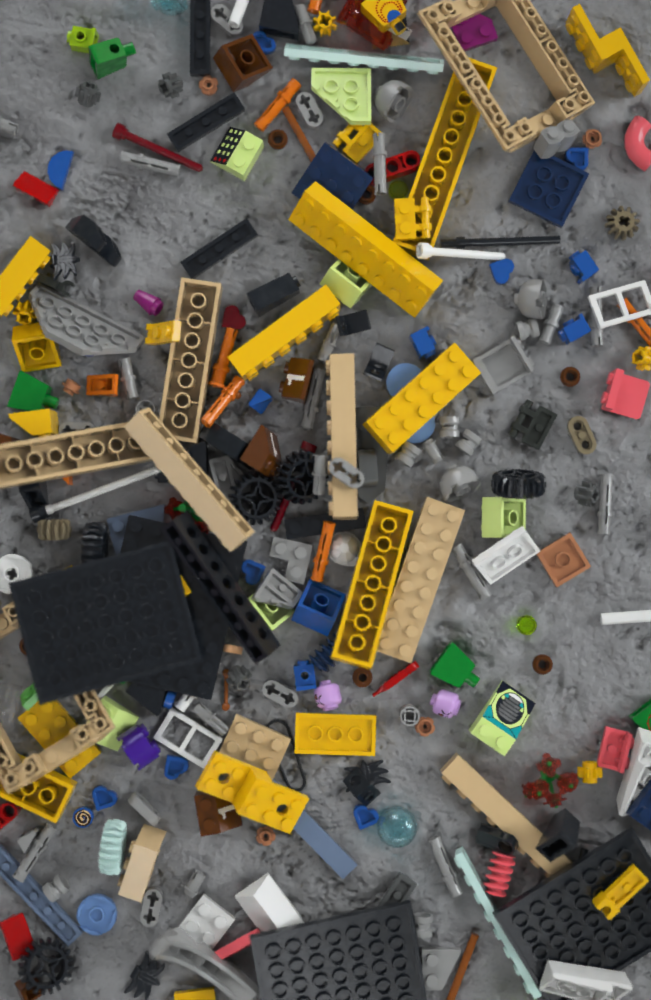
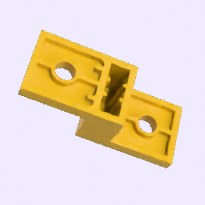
M581 5L574 6L566 20L565 26L567 32L573 35L577 50L583 53L588 69H592L595 74L615 63L617 73L622 75L625 80L627 91L632 93L634 97L641 94L650 79L621 27L599 39Z
M215 750L195 785L197 790L231 802L237 814L291 834L309 801L307 795L272 782L267 771ZM228 773V777L225 780H218L220 774ZM285 804V810L278 812V806Z

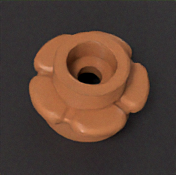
M210 75L204 76L199 81V88L205 95H213L218 90L217 79L212 78Z
M589 129L583 135V143L589 149L599 147L602 143V135L596 129Z
M67 378L65 382H62L65 386L63 390L73 396L80 393L81 386L75 381Z
M420 717L415 725L416 732L424 737L429 736L435 730L434 721L430 717Z
M270 826L260 827L256 832L257 842L259 844L262 843L264 846L271 845V842L276 838V834Z

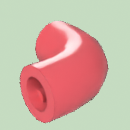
M635 116L625 133L624 148L628 158L645 172L651 165V150L646 147L644 138L650 130L651 124L645 118Z

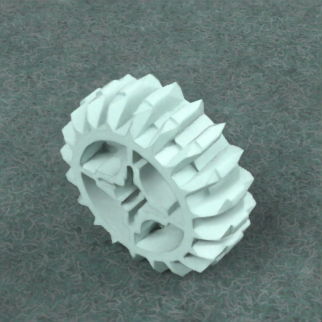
M108 819L103 827L99 852V870L102 874L113 876L118 875L122 870L127 841V824L125 821Z

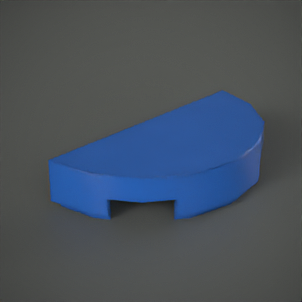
M65 150L58 152L51 158L48 164L47 172L50 181L62 191L73 159V151Z

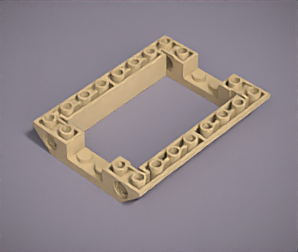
M442 0L418 11L419 18L505 152L512 153L538 139L543 129L557 126L563 120H573L595 104V101L530 0ZM495 6L556 99L549 109L530 119L524 117L511 127H509L511 124L450 30V27Z
M14 602L1 608L3 613L0 614V639L20 628ZM95 690L74 695L76 702L89 722L73 728L69 731L70 734L39 754L33 753L23 759V763L0 722V780L7 794L35 782L104 739L115 728Z

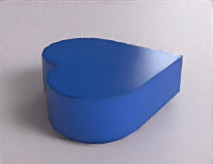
M256 31L253 34L265 55L275 52L276 42L273 38L267 37L263 31Z
M569 148L564 156L565 161L584 171L588 166V148Z
M503 259L489 264L493 279L497 284L503 285L509 280V274L514 270V263L510 259Z
M245 560L241 570L246 574V582L249 585L259 583L266 566L253 560Z
M168 754L164 769L165 777L174 780L179 774L185 773L189 768L188 760L184 757Z
M103 785L96 786L92 791L96 810L99 811L115 805L118 800L117 793L113 790H107Z
M358 804L354 807L353 813L359 830L378 822L379 815L377 810L367 808L364 804Z

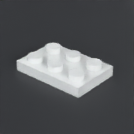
M521 526L502 540L496 542L486 551L480 553L472 559V562L491 585L539 553L540 550L524 527Z
M203 893L178 927H181L197 944L205 942L213 950L236 917Z

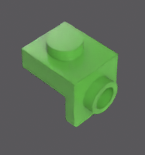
M34 683L20 695L22 706L26 710H29L38 702Z

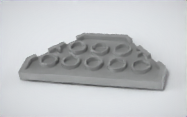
M38 283L29 293L28 299L44 336L81 356L136 353L144 342L145 337L41 283Z

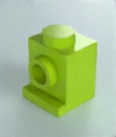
M73 26L72 31L67 33V43H70L72 51L89 54V46L98 43L99 34L96 28L90 29Z

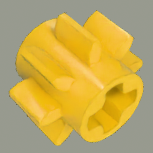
M329 10L327 13L319 11L318 18L313 17V23L317 24L313 27L314 32L319 31L320 37L327 34L330 37L331 31L337 30V25L334 24L336 16L331 17Z
M29 300L17 303L13 314L17 315L16 322L23 325L35 323L37 317Z
M638 346V349L632 353V363L637 364V370L643 371L645 369L650 371L651 347L645 346L644 348Z
M582 761V767L577 766V776L582 778L583 783H598V778H603V768L597 766L596 761Z

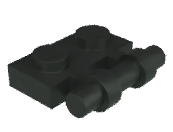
M526 399L524 405H521L518 410L520 413L515 422H512L508 435L516 438L518 432L524 434L521 442L539 450L557 414L540 405L535 412L531 410L533 402ZM529 416L532 420L526 428L522 424L526 417Z

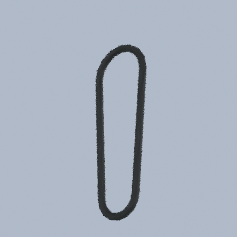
M278 719L269 722L266 726L268 728L271 724L277 722L282 723L286 727L288 735L291 738L293 751L295 752V744L292 738L290 728L287 725V723ZM295 754L303 779V785L300 788L295 789L290 786L281 764L279 765V769L281 771V774L285 780L287 787L298 792L305 787L306 778L300 763L298 754Z

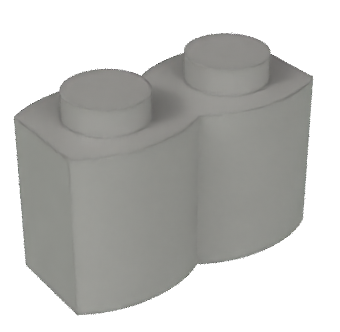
M563 120L557 126L543 129L533 149L541 159L550 158L556 152L568 150L580 130L573 120Z

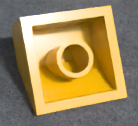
M39 322L13 326L12 344L23 372L62 366L59 344L44 336Z
M41 409L9 414V418L32 436L40 438L59 434L58 414L56 411Z

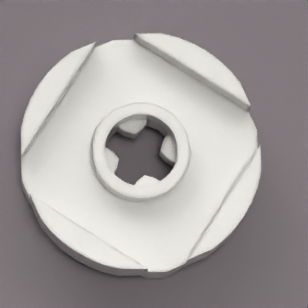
M8 554L0 558L1 592L11 594L9 583L33 577L32 564L25 557L18 554ZM12 568L17 573V577H14L13 580L10 579V575H7V572L12 571Z

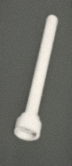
M419 242L416 247L418 259H428L431 256L499 261L505 259V254L500 252L434 248L429 243Z

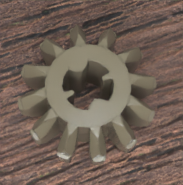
M619 206L618 210L612 209L611 215L606 216L609 222L605 224V227L611 228L607 233L608 235L614 233V240H617L620 236L621 240L625 241L627 236L632 238L634 236L633 232L638 231L639 228L636 224L640 220L634 219L637 212L631 214V207L624 211L623 206ZM624 221L626 224L621 226L619 222Z
M43 519L38 521L37 533L40 540H67L71 537L72 528L68 519Z

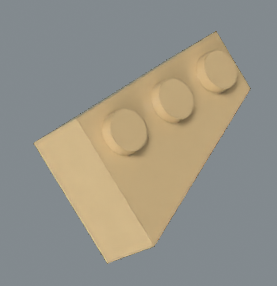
M143 824L137 840H132L128 852L131 853V856L125 860L123 869L126 872L125 875L121 874L117 886H120L118 895L140 903L142 902L167 831Z

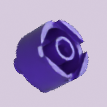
M136 723L116 737L118 742L123 740L122 749L134 765L139 764L137 766L139 771L160 757L159 753L161 752L156 741H150L147 737L149 736V731L143 723L140 725Z

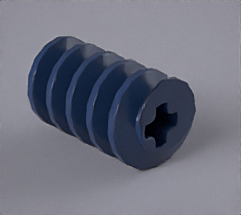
M335 633L332 634L334 641L326 639L328 646L320 645L322 652L314 650L316 657L308 655L321 672L322 670L329 672L328 665L336 666L334 660L330 659L337 635Z

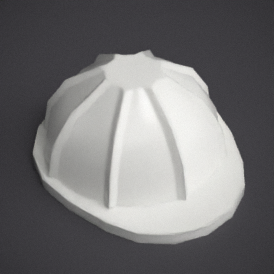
M350 532L336 533L332 537L329 557L337 564L355 566L361 542Z

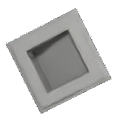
M39 826L18 838L17 842L24 853L32 845L34 838L40 830Z

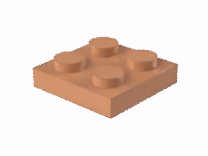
M571 532L542 548L536 554L555 587H559L591 567Z

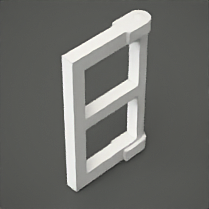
M645 280L588 296L599 330L651 315V295ZM640 288L648 309L629 315L622 293ZM615 295L623 317L604 322L597 300Z
M173 707L169 709L167 716L153 737L203 769L213 751H216L220 743L223 742L221 736L198 724ZM173 716L192 726L180 747L162 737ZM196 729L215 740L203 761L184 750Z

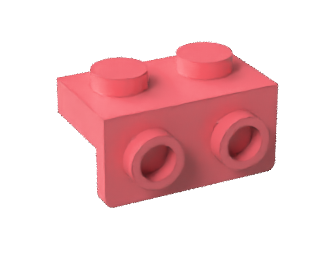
M605 726L597 758V766L624 774V770L628 769L630 762L628 757L629 749L632 750L634 745L633 734L629 731Z

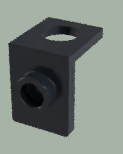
M367 310L335 317L340 336H347L371 329Z
M376 343L363 374L382 382L395 350Z
M358 768L343 780L354 797L365 806H368L381 794ZM356 776L360 777V785L352 787V779Z

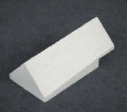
M638 727L634 745L629 756L628 769H625L616 798L618 812L622 817L628 815L626 813L651 779V731Z
M266 873L234 895L260 932L304 923L299 912L269 873Z
M547 960L539 990L574 1000H620L632 990L633 986L626 973L622 971Z

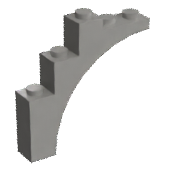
M181 927L169 928L163 937L157 938L152 945L154 948L150 954L154 959L170 960L195 971L220 988L233 1000H257L260 996L259 987L231 959H221L205 942L197 944Z

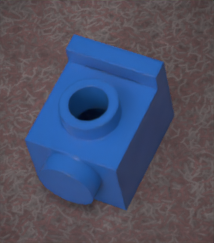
M586 250L582 253L577 251L569 257L571 272L580 278L577 281L578 284H581L599 271V268Z
M582 313L575 318L576 321L571 319L563 323L564 328L557 331L562 342L565 341L566 345L591 332Z
M428 326L409 336L420 359L423 357L429 359L436 355L434 347L436 342L432 335H428L430 330Z
M309 660L297 661V665L293 666L296 691L316 689L314 663H309ZM302 672L309 674L307 679L301 677Z

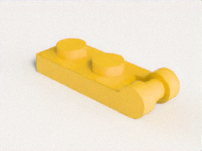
M172 320L146 324L148 332L144 344L161 345L179 342L181 321Z

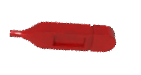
M416 660L383 682L377 691L372 694L373 697L389 690L407 677L408 674L415 671L419 667Z

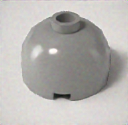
M391 80L384 83L376 91L375 107L377 112L387 121L396 122L395 118L398 115L402 118L409 110L413 102L411 92L414 93V90L411 86L400 80Z
M545 279L528 280L520 286L519 293H515L514 303L518 305L519 311L523 316L531 319H543L547 310V298H545L544 293L547 292Z
M452 465L445 470L441 477L440 491L445 501L448 500L449 503L457 502L468 497L465 493L470 490L473 493L477 491L481 482L471 468Z

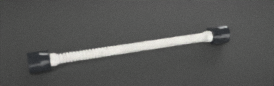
M190 449L186 450L187 453H188V454L193 458V460H194V457H193V454H192L191 450H190ZM155 466L58 503L34 506L29 508L30 517L34 523H37L40 520L51 517V514L57 510L102 495L154 474L156 475L162 471Z

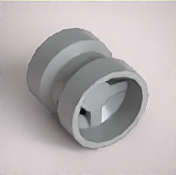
M530 318L527 320V323L522 321L515 322V332L517 338L521 341H525L529 336L532 338L540 336L536 319Z
M141 400L135 407L136 414L138 411L148 407L156 416L158 414L156 405L149 400Z
M440 417V424L442 425L440 438L460 437V431L458 430L460 417Z
M465 429L462 433L463 437L461 440H457L454 446L466 455L471 456L474 453L475 446L479 445L482 439L472 431Z
M405 441L402 444V451L397 452L394 458L411 468L414 464L413 458L419 456L421 450L410 442Z
M405 704L399 710V718L404 725L414 726L420 719V713L413 704Z
M59 873L53 878L52 882L44 884L42 890L51 902H55L60 898L61 894L69 892L71 887L67 879Z
M426 912L413 913L417 938L432 937L430 924L433 922V915Z

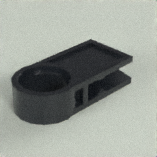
M481 823L480 828L477 829L476 843L505 855H512L515 852L518 840L512 834Z

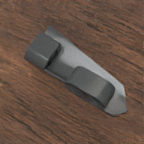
M381 406L355 408L357 469L364 475V483L357 489L358 497L367 504L385 490L388 454L362 424ZM357 474V483L359 484L361 481L359 480V475Z

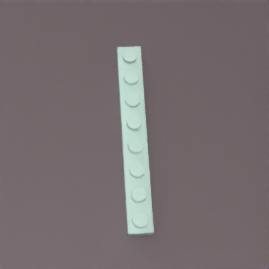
M286 43L284 48V56H288L291 60L308 58L310 62H320V60H327L330 64L347 62L350 66H359V64H366L369 68L386 66L389 70H399V68H405L409 72L425 70L428 74H438V72H443L444 59L290 43Z
M464 847L456 849L454 861L459 869H463L467 885L473 887L475 900L484 907L485 911L483 913L486 920L494 925L493 931L496 938L502 940L505 945L503 947L504 952L508 958H512L516 974L522 976L526 992L528 994L531 993L534 1000L541 997V991L495 919L492 912L497 910V907L490 894L485 892L487 889L483 885Z

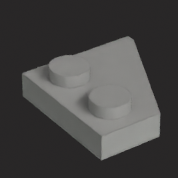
M229 456L208 460L212 480L216 487L225 497H228V494H234L230 486L237 487L234 483L235 479L242 481L240 475L243 474L241 470L235 466ZM251 483L247 484L241 494L249 492L253 485Z
M271 568L251 599L256 602L292 609L303 592L275 569Z
M421 947V966L425 990L443 989L461 954L460 947Z

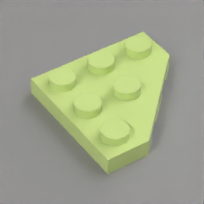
M311 68V90L349 124L371 125V68Z

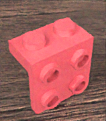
M616 368L609 372L606 384L608 386L606 392L604 391L601 397V410L635 420L640 419L650 383L646 380L625 375V370Z

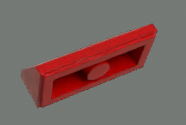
M25 171L12 185L16 190L48 207H51L59 192V189Z
M13 914L0 922L12 961L20 959L21 954L27 955L28 953L25 951V948L28 947L30 950L33 948L31 945L33 938L24 914Z

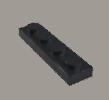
M190 0V76L210 75L211 0Z
M235 92L173 129L167 133V136L177 152H180L245 112V108Z
M246 218L180 263L190 278L194 279L258 237V234Z
M358 508L357 520H333V515H329V513L284 520L287 540L321 535L323 521L336 523L334 532L366 528L363 508Z

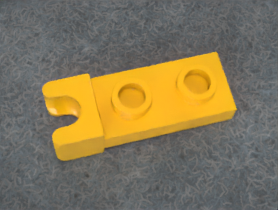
M632 864L604 892L601 891L596 895L592 903L598 910L602 909L606 918L611 920L620 911L619 909L649 880Z

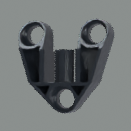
M84 214L72 218L65 227L113 267H116L121 261L122 256L116 243L103 233L102 229L93 220Z

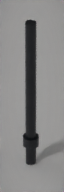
M560 236L473 239L456 237V239L440 240L441 248L456 247V249L476 246L560 244Z

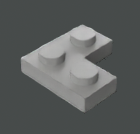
M273 537L269 556L289 560L285 578L291 582L304 584L313 545Z

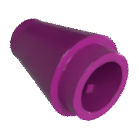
M137 290L133 296V300L149 315L157 316L163 309L164 303L159 297L141 290Z

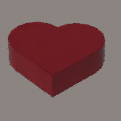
M228 306L224 311L222 328L229 327L234 330H242L246 326L245 317L240 314L236 306Z

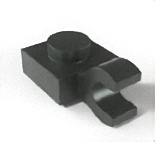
M48 272L46 275L39 274L38 282L61 292L66 297L71 296L70 293L65 291V288L67 286L75 288L73 282L68 280L59 282L57 281L58 278L53 281V274Z

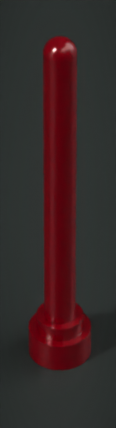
M117 123L113 130L112 138L119 141L127 139L197 172L203 170L201 164L129 132V129L121 123Z
M303 441L300 446L301 450L305 452L311 451L313 454L317 450V446ZM290 481L291 487L295 491V484L293 481ZM284 496L279 506L280 510H277L270 529L272 532L278 530L290 503V500L284 499Z

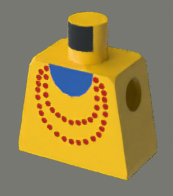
M365 0L361 3L360 11L382 33L392 28L398 36L407 29L401 21L406 17L407 12L402 0Z

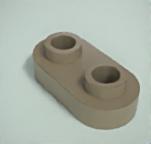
M582 416L571 418L567 423V430L576 450L583 455L592 453L596 449V440L587 420ZM575 423L580 425L579 430L574 429ZM583 441H586L588 443V447L586 449L582 447Z

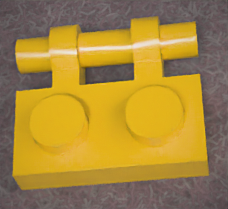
M348 123L343 131L337 133L336 139L332 144L336 148L342 143L345 144L346 147L342 150V153L358 165L373 148V134L377 133L378 136V132L381 131L372 123L371 125H364V127ZM353 130H356L358 133L351 140L348 136Z
M421 197L420 206H415V198L394 199L396 241L416 240V232H422V239H430L432 223H430L429 213L431 212L429 197ZM415 214H421V224H416Z

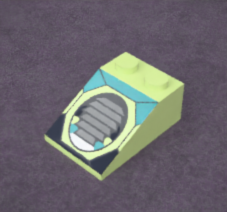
M501 681L469 728V732L505 756L517 739L536 703L504 681Z

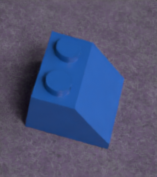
M309 578L291 620L328 637L346 594Z

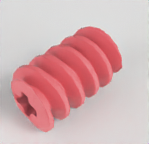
M492 851L491 853L496 858L489 860L494 866L487 867L492 874H485V877L490 880L489 882H483V885L487 887L485 892L497 897H506L507 893L504 890L509 889V885L506 882L511 881V877L508 874H512L514 871L510 866L516 864L512 859L516 857Z

